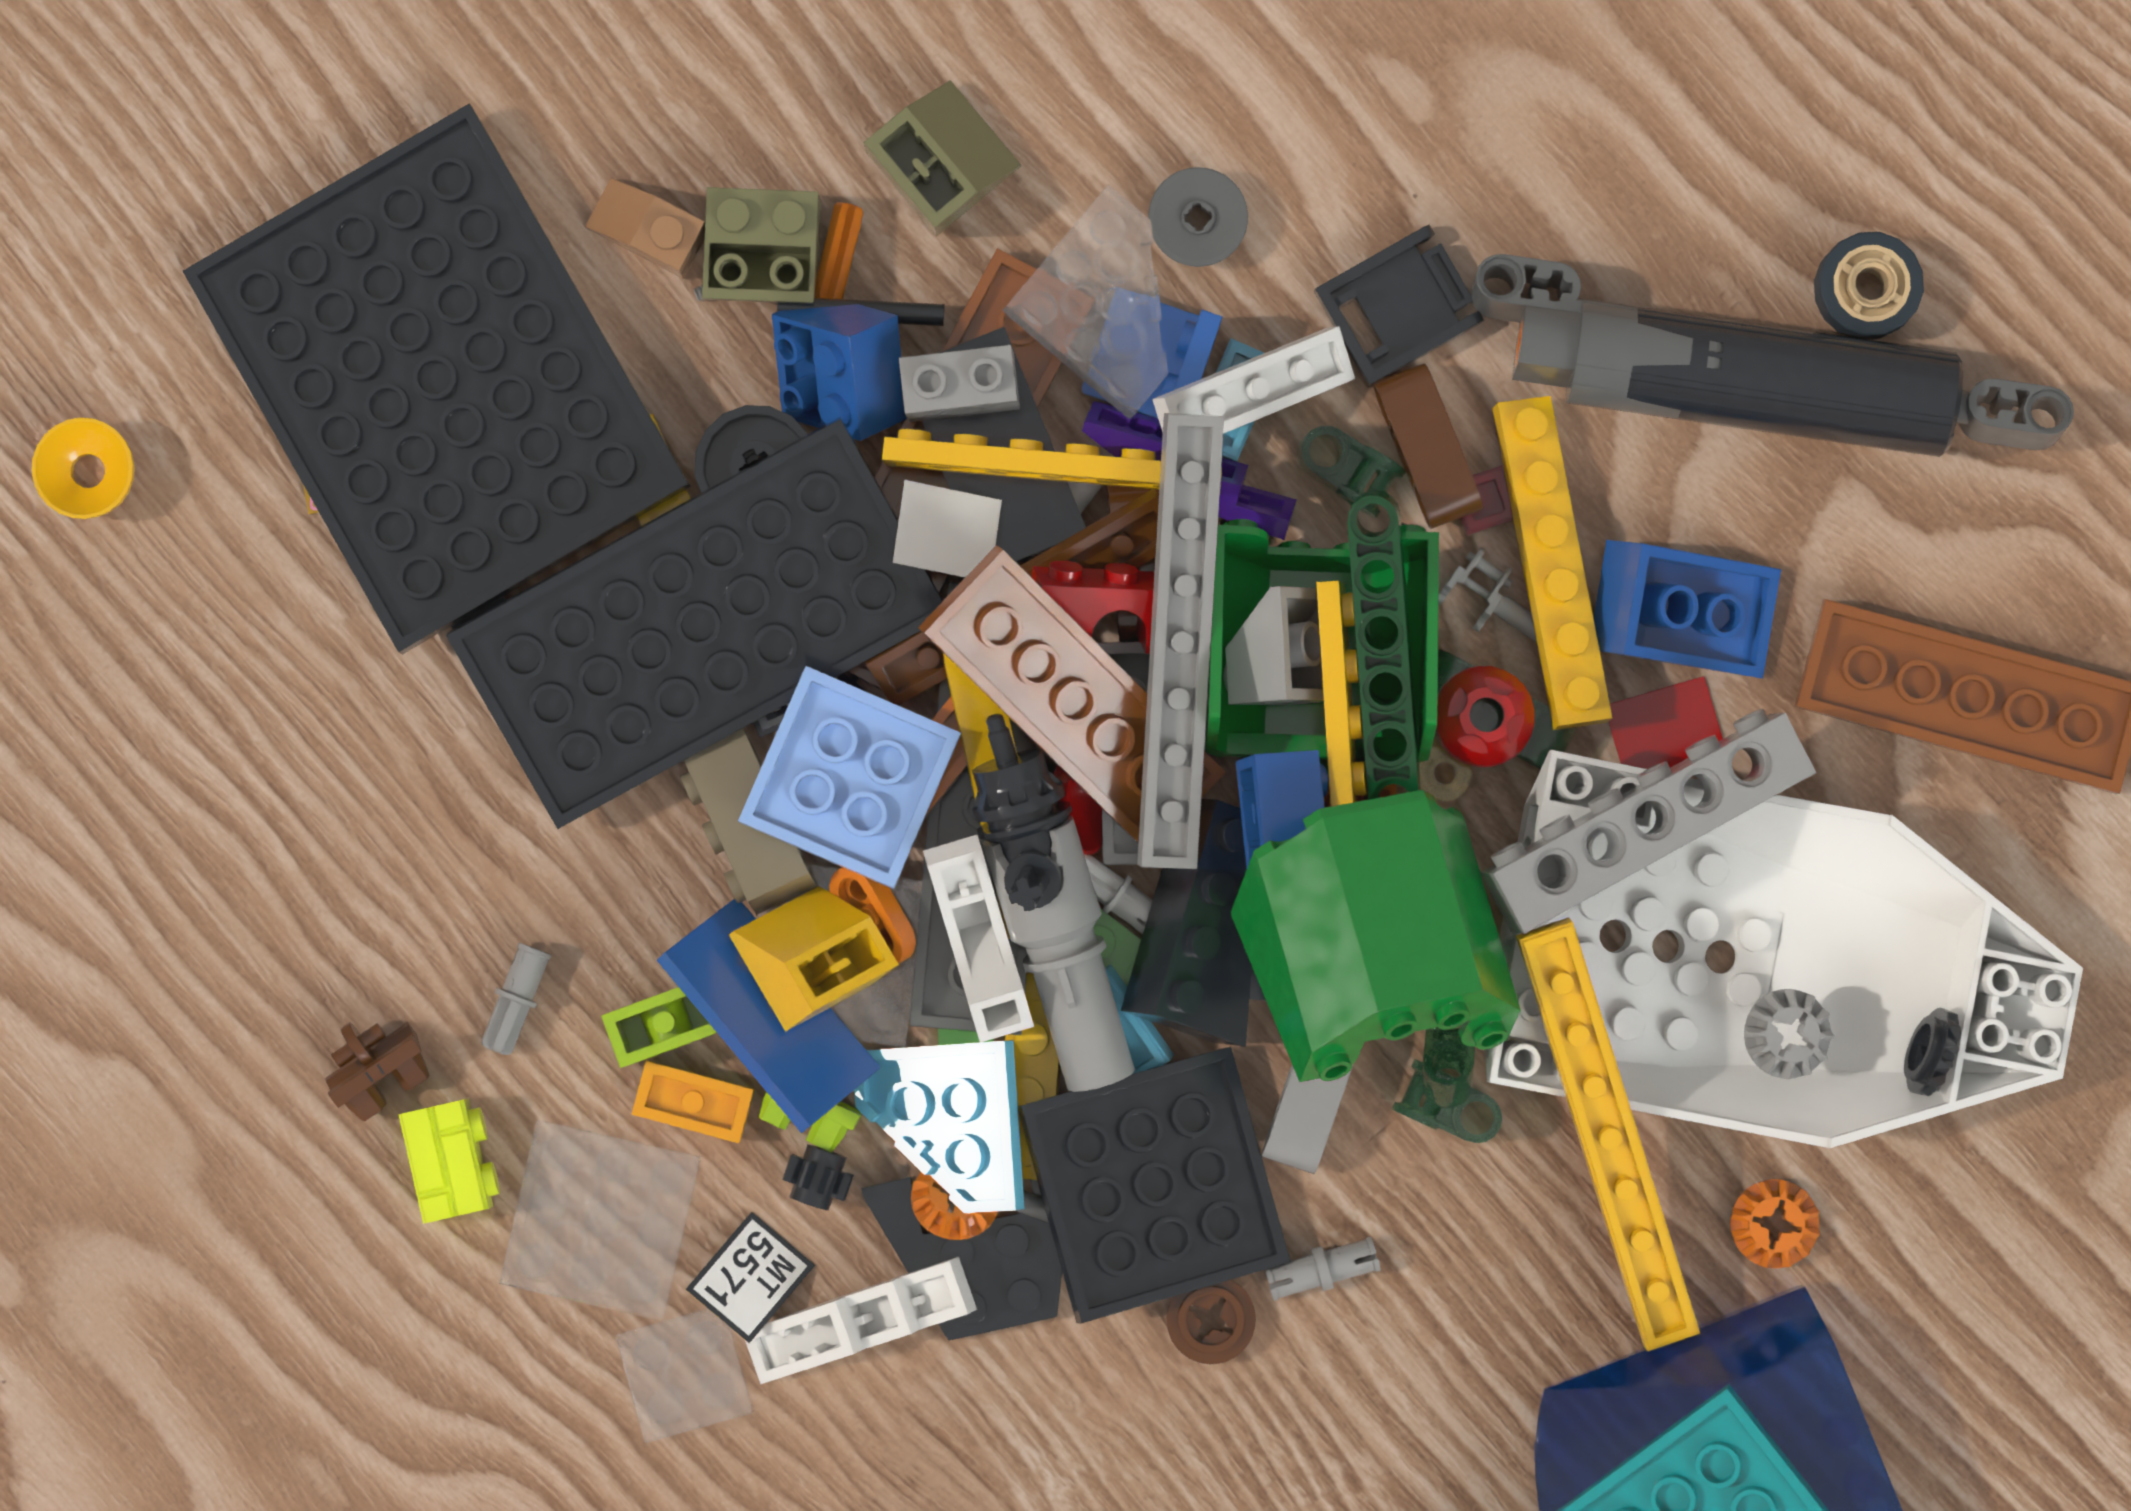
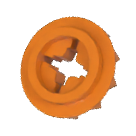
M921 1172L917 1179L913 1181L911 1205L914 1215L926 1230L941 1238L963 1240L975 1237L984 1232L994 1222L998 1211L964 1213L957 1206L954 1207L953 1213H949L948 1195L941 1192L947 1191L931 1175H924Z
M1780 1179L1760 1181L1747 1188L1734 1204L1730 1218L1732 1238L1739 1251L1748 1260L1765 1268L1791 1267L1810 1254L1820 1235L1819 1210L1809 1194L1794 1183ZM1780 1200H1783L1781 1209H1783V1219L1791 1222V1225L1797 1226L1798 1230L1797 1232L1790 1230L1789 1233L1780 1232L1777 1240L1773 1241L1772 1248H1769L1771 1241L1768 1239L1769 1230L1762 1227L1760 1223L1753 1222V1216L1759 1218L1772 1216L1775 1208L1779 1207Z

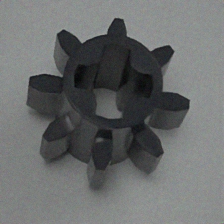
M807 1144L803 1157L795 1154L790 1155L782 1178L784 1181L793 1183L789 1197L829 1211L833 1198L842 1201L846 1200L854 1176L843 1171L847 1157L835 1152L830 1153L810 1144Z

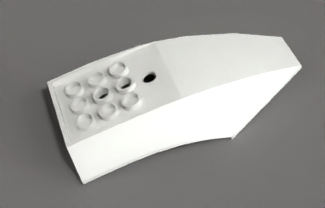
M1549 750L1524 805L1518 842L1521 841L1525 848L1543 838L1539 830L1550 822L1565 815H1570L1574 821L1591 812L1588 803L1605 792L1619 788L1621 794H1624L1640 785L1637 776L1647 769ZM1689 778L1684 786V796L1687 802L1694 807L1702 800L1704 787L1700 780ZM1775 795L1536 927L1539 928L1568 917L1573 921L1631 1110L1826 1148H1833L2063 1079L2083 967L1893 815L1782 795ZM1647 802L1642 803L1635 814L1636 824L1643 833L1649 832L1656 821L1655 811ZM1595 829L1587 838V851L1595 860L1600 859L1605 854L1608 845L1607 838L1601 830ZM1550 855L1541 860L1537 870L1539 880L1546 887L1554 884L1559 875L1558 863ZM1503 918L1499 938L1521 1011L1507 1041L1494 1048L1485 1050L1487 1082L1566 1097L1515 936L1521 933L1510 932ZM1610 920L1620 922L1626 932L1623 946L1614 952L1607 951L1600 942V930ZM1664 930L1672 932L1678 940L1677 954L1668 962L1658 960L1652 948L1655 937ZM1719 940L1729 943L1735 952L1733 966L1724 973L1713 972L1707 966L1705 960L1708 947L1713 942ZM1780 989H1796L1815 996V999L1830 1013L1828 1019L1831 1031L1835 1037L1830 1041L1827 1051L1828 1059L1812 1070V1074L1792 1079L1774 1077L1762 1071L1750 1058L1744 1041L1745 1022L1754 1004L1766 994ZM1941 1007L1958 1015L1961 1027V1035L1957 1042L1959 1051L1955 1054L1953 1068H1950L1947 1072L1945 1083L1938 1087L1929 1097L1909 1091L1904 1075V1060L1908 1044L1918 1024L1924 1017L1930 1015L1932 1011ZM1796 1019L1792 1025L1772 1021L1771 1024L1778 1027V1032L1784 1036L1781 1049H1785L1789 1043L1806 1046L1807 1043L1802 1040L1803 1037L1797 1033V1028L1800 1024L1798 1022L1799 1019Z

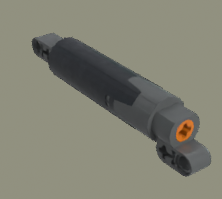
M1507 254L1492 255L1479 265L1471 289L1472 304L1483 316L1519 323L1512 380L1565 387L1567 404L1940 457L1949 450L1954 438L1956 423H1959L1966 436L1977 442L2029 450H2046L2054 446L2061 438L2074 416L2073 404L2069 396L2062 390L2051 386L2002 379H1985L1977 383L1971 391L1963 390L1962 360L1957 352L1578 298L1581 291V280L1574 269L1561 262ZM1491 278L1502 279L1509 284L1512 292L1506 295L1493 294L1486 288L1484 282ZM1525 283L1531 284L1527 293L1529 295L1528 299L1521 298ZM1547 288L1557 289V297L1560 300L1556 302L1549 300ZM1982 403L1989 404L1990 413L1996 415L1995 418L1986 417V408L1980 405ZM2013 407H2018V411H2012ZM2035 409L2047 411L2053 417L2055 427L2045 428L2038 425L2034 421L2031 411Z

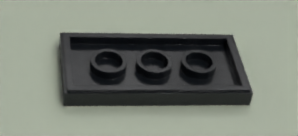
M1002 327L940 353L1011 345L1005 327ZM1015 352L1014 358L1020 402L1019 410L922 421L926 431L932 433L931 441L954 443L955 434H971L987 437V446L1009 448L1010 439H1028L1043 442V451L1055 452ZM943 471L951 490L1002 500L996 545L1002 548L1016 563L1041 554L1086 528L1068 482Z

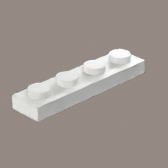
M1329 327L1152 400L1162 432L1164 413L1223 416L1224 434L1355 379L1340 327Z

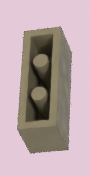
M744 728L684 760L689 772L681 775L680 778L692 804L695 806L703 802L711 820L702 824V827L714 853L717 855L725 851L733 869L724 873V876L738 904L747 900L757 915L817 887L799 848L738 822L762 767L756 750Z

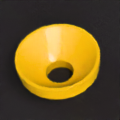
M79 417L65 420L44 434L35 449L31 471L39 496L50 508L59 514L74 519H91L113 511L124 501L134 481L135 465L133 454L127 441L116 429L107 423L93 418ZM87 455L97 456L105 467L102 481L92 488L81 487L75 481L73 475L74 466L77 461Z

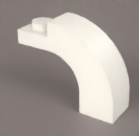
M978 835L923 850L980 1043L1034 1027Z

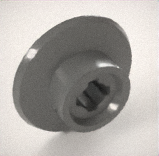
M1188 168L1169 176L1155 191L1149 206V228L1157 246L1172 260L1194 267L1209 266L1229 257L1242 242L1248 225L1247 205L1240 189L1224 174L1208 168ZM1195 207H1200L1201 211L1211 217V220L1208 221L1201 231L1195 230V227H1192L1189 222L1186 223L1184 219L1187 218L1188 214Z

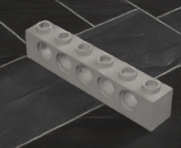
M1764 709L1749 713L1733 723L1737 732L1720 741L1717 740L1715 735H1712L1694 743L1685 749L1688 756L1686 760L1671 768L1667 761L1643 771L1637 776L1640 785L1624 794H1621L1619 788L1601 794L1588 803L1591 812L1574 821L1570 815H1565L1550 822L1539 830L1543 838L1525 848L1521 841L1494 853L1491 856L1494 865L1480 873L1510 932L1525 934L1815 774L1816 771L1786 713L1766 715ZM1741 749L1748 753L1752 761L1751 771L1743 780L1735 775L1732 768L1733 757ZM1693 775L1702 782L1704 787L1703 798L1694 807L1687 802L1684 796L1685 783ZM1644 802L1653 807L1656 815L1655 824L1647 833H1643L1635 821L1636 811ZM1595 829H1599L1605 834L1608 843L1605 854L1598 860L1590 856L1586 847L1587 838ZM1550 855L1558 863L1559 875L1554 884L1546 887L1539 880L1537 870L1541 860Z

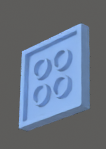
M805 666L738 822L894 889L960 739L961 732Z

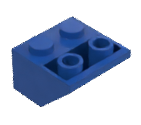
M859 304L782 310L772 314L774 349L776 352L782 412L791 415L797 422L817 428L841 417L852 438L859 441L908 419L904 410L899 358L902 357L897 315Z
M1319 750L1254 754L1236 761L1247 868L1254 850L1270 840L1284 841L1293 838L1306 829L1302 819L1320 808H1325L1324 797L1328 791V775L1324 765L1320 764Z

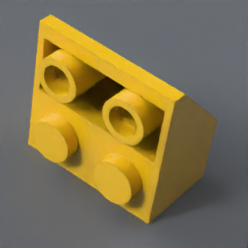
M820 886L729 934L785 1032L871 986L899 965L871 916Z

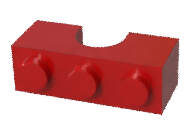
M1062 560L1051 562L1049 567L1033 566L1032 579L1091 638L1095 625L1106 614L1118 610L1130 611L1138 616L1136 635L1145 654H1150L1155 571H1138L1136 567L1124 563H1110L1105 565V569L1083 568L1078 563Z

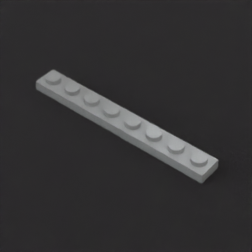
M1164 413L1137 865L1141 867L1197 869L1224 428L1223 416Z

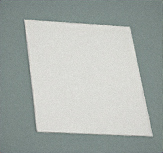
M904 480L893 563L966 577L996 545L1002 500Z

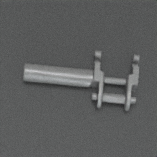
M1480 548L1476 555L1469 552L1465 557L1470 561L1466 569L1460 566L1457 567L1439 593L1438 605H1441L1456 583L1464 584L1485 598L1484 601L1488 605L1473 626V630L1479 632L1486 620L1494 613L1537 643L1531 612L1510 597H1503L1498 593L1502 585L1509 588L1513 581L1508 576L1513 569L1509 567L1503 573L1482 558L1484 554L1483 548ZM1474 567L1497 582L1490 592L1468 577Z

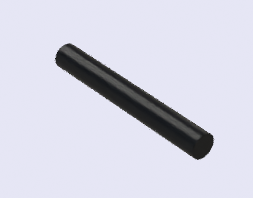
M815 298L814 304L777 303V312L782 310L859 304L897 315L898 324L944 326L945 304Z

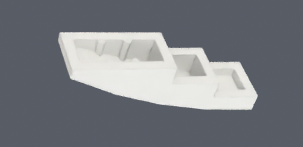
M958 1256L769 1321L750 1344L746 1340L745 1342L760 1384L853 1355L863 1349L910 1335L920 1329L967 1315L977 1310Z

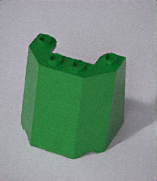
M1234 519L1227 521L1224 525H1218L1206 711L1205 752L1218 758L1226 756L1246 758L1254 754L1319 750L1320 764L1324 765L1327 774H1329L1324 702L1297 705L1229 704L1228 691L1223 680V671L1226 665L1225 648L1270 587L1317 588L1316 582L1341 581L1345 583L1346 593H1352L1349 543L1337 544L1333 549L1311 548L1308 543L1301 541H1286L1280 543L1278 547H1270L1269 534L1258 528V524L1254 521ZM1402 525L1420 763L1429 760L1437 727L1439 532H1426L1425 528L1418 525ZM1382 560L1370 561L1363 567V577L1372 587H1387L1394 580L1393 569ZM1375 617L1367 624L1368 635L1377 643H1390L1398 636L1397 625L1388 617ZM1355 626L1348 627L1349 649H1357ZM1383 672L1377 674L1371 680L1373 692L1382 699L1396 698L1402 692L1401 681L1392 673ZM1351 683L1353 705H1361L1359 683ZM1387 728L1381 730L1375 736L1377 747L1385 754H1398L1407 746L1405 737L1396 729ZM1355 739L1356 762L1365 761L1364 739Z
M1425 790L1320 808L1302 819L1306 827L1304 831L1284 841L1270 840L1254 850L1232 907L1231 916L1299 1082L1319 1078L1322 1081H1333L1347 1075L1351 1071L1352 1064L1357 1060L1366 1041L1381 1038L1399 1040L1411 1035L1413 1032L1436 1027L1442 1030H1449L1460 1026L1458 1034L1462 1043L1481 1050L1494 1048L1507 1041L1521 1009L1467 825L1459 810L1454 807L1445 810L1437 805L1433 795Z

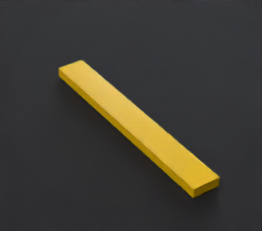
M1568 917L1533 929L1525 934L1515 935L1643 1346L1647 1351H1651L1700 1334L1573 921Z

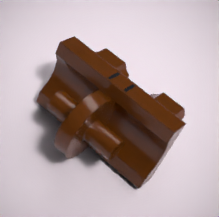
M349 1022L340 1029L347 1044L331 1054L340 1068L327 1076L325 1081L330 1088L328 1095L338 1108L345 1104L359 1119L366 1121L380 1112L387 1104L385 1097L374 1083L392 1073L404 1091H408L427 1080L430 1075L421 1054L418 1036L408 1022L388 1036H386L378 1023L361 1034Z

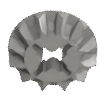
M1780 989L1766 994L1754 1004L1745 1022L1744 1041L1750 1058L1762 1071L1774 1077L1792 1079L1812 1074V1070L1828 1059L1827 1051L1830 1041L1835 1037L1831 1031L1828 1019L1830 1013L1815 999V996L1796 989ZM1796 1019H1799L1798 1022L1800 1024L1797 1028V1033L1803 1037L1802 1040L1807 1043L1806 1046L1789 1043L1785 1049H1781L1784 1036L1778 1032V1027L1771 1024L1772 1021L1792 1025Z

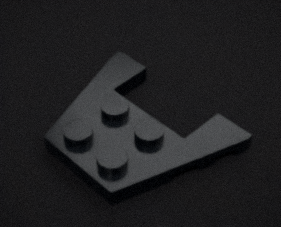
M911 1177L861 1188L863 1198L908 1273L959 1256L977 1310L939 1323L948 1341L1057 1317L1062 1269L1049 1223L1022 1213H1016L995 1218L994 1222L984 1232L975 1237L963 1240H950L936 1236L931 1232H922L921 1224L914 1215L911 1205ZM1030 1179L1033 1194L1041 1196L1037 1180Z

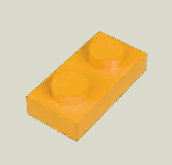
M646 1060L631 1115L740 1143L755 1089Z

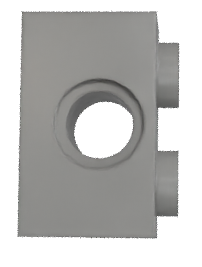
M1011 345L899 358L904 410L909 422L1020 409L1015 358Z

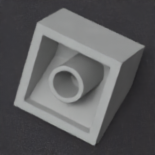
M1270 587L1225 648L1226 665L1223 671V680L1228 691V703L1238 705H1297L1324 702L1317 588Z

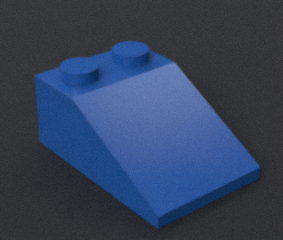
M1606 540L1593 618L1600 652L1763 679L1781 569L1643 543Z

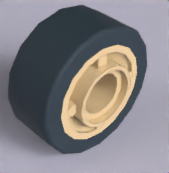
M1859 232L1836 244L1820 262L1814 279L1815 302L1823 319L1838 333L1853 338L1880 339L1903 327L1918 310L1924 293L1923 270L1915 253L1899 238L1882 232ZM1868 272L1874 274L1879 279L1882 285V292L1878 299L1869 300L1863 298L1856 289L1858 274Z

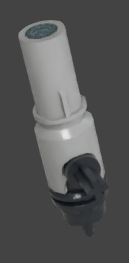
M994 714L987 717L986 723L989 730L988 738L995 759L987 761L972 770L978 790L972 808L973 815L977 822H986L977 829L979 838L984 840L982 842L1010 939L1012 942L1026 948L1027 956L1022 960L1025 972H1030L1034 975L1067 1089L1073 1092L1098 1089L1123 1080L1135 1071L1101 956V952L1106 948L1103 936L1095 935L1093 929L1102 915L1076 825L1072 815H1070L1072 812L1071 804L1067 801L1057 802L1066 794L1063 782L1048 771L1042 750L1032 749L1016 752L1010 730L1006 727L1003 715Z

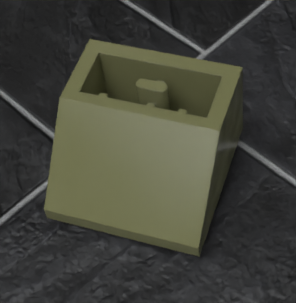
M951 80L905 107L863 142L869 157L936 237L1021 167L1020 162Z
M707 187L702 299L814 304L820 246L821 198L819 192Z

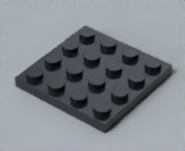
M1231 1046L1136 1072L1123 1080L1098 1089L1078 1092L1069 1091L1018 1106V1113L1076 1323L1082 1324L1291 1262Z

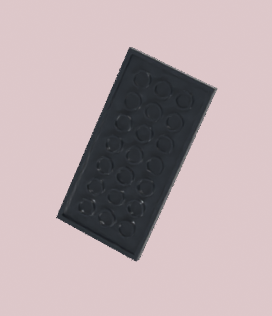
M838 417L449 631L446 637L557 829L788 704L791 701L805 666L835 678L921 631L918 627L943 602V599L926 569L893 563L899 521L842 418Z

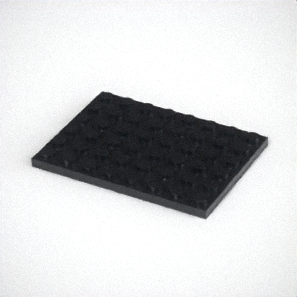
M470 103L183 270L190 286L398 653L402 655L691 487Z

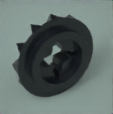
M1941 1007L1937 1008L1930 1015L1924 1017L1916 1027L1908 1044L1904 1060V1075L1910 1092L1930 1097L1938 1087L1945 1083L1947 1072L1950 1068H1953L1955 1054L1959 1051L1957 1042L1961 1035V1027L1956 1013Z

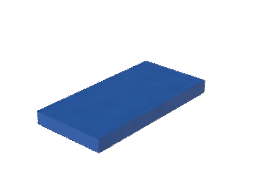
M734 898L664 952L657 959V962L797 1129L803 1133L881 1067L831 1008L785 1032L729 937L730 933L756 919L742 902L738 904Z

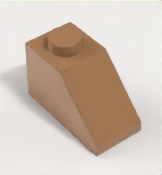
M612 178L609 180L585 226L586 229L682 279L686 276L705 240V221L655 195Z

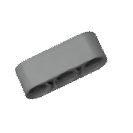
M1291 1065L1261 1156L1315 1174L1351 1071L1342 1078L1333 1081H1322L1319 1078L1299 1082L1293 1065Z

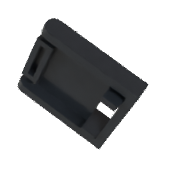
M1430 224L1314 290V294L1333 327H1340L1345 347L1368 388L1374 382L1392 375L1485 321L1479 311L1467 315L1461 321L1457 319L1455 313L1470 305L1473 300L1443 245L1440 243L1422 253V255L1419 253L1416 246L1426 243L1435 235ZM1354 300H1357L1382 344L1367 355H1365L1340 311V308Z

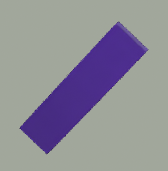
M1093 401L1082 429L1086 435L1114 457H1121L1122 449H1143L1155 452V460L1161 461L1163 432L1159 419ZM1222 458L1218 517L1227 521L1234 519L1254 521L1258 524V528L1266 531L1270 536L1285 540L1297 499L1244 485L1249 465Z

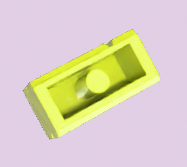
M469 1098L398 1114L423 1224L493 1207L491 1196L500 1194V1188L494 1163H483L479 1141L487 1140L488 1136L480 1107L471 1109Z

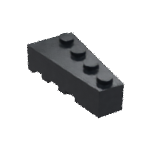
M1201 799L1197 869L1162 868L1120 1011L1208 1042L1246 1047L1252 965L1231 916L1232 907L1247 870L1240 808L1217 799Z

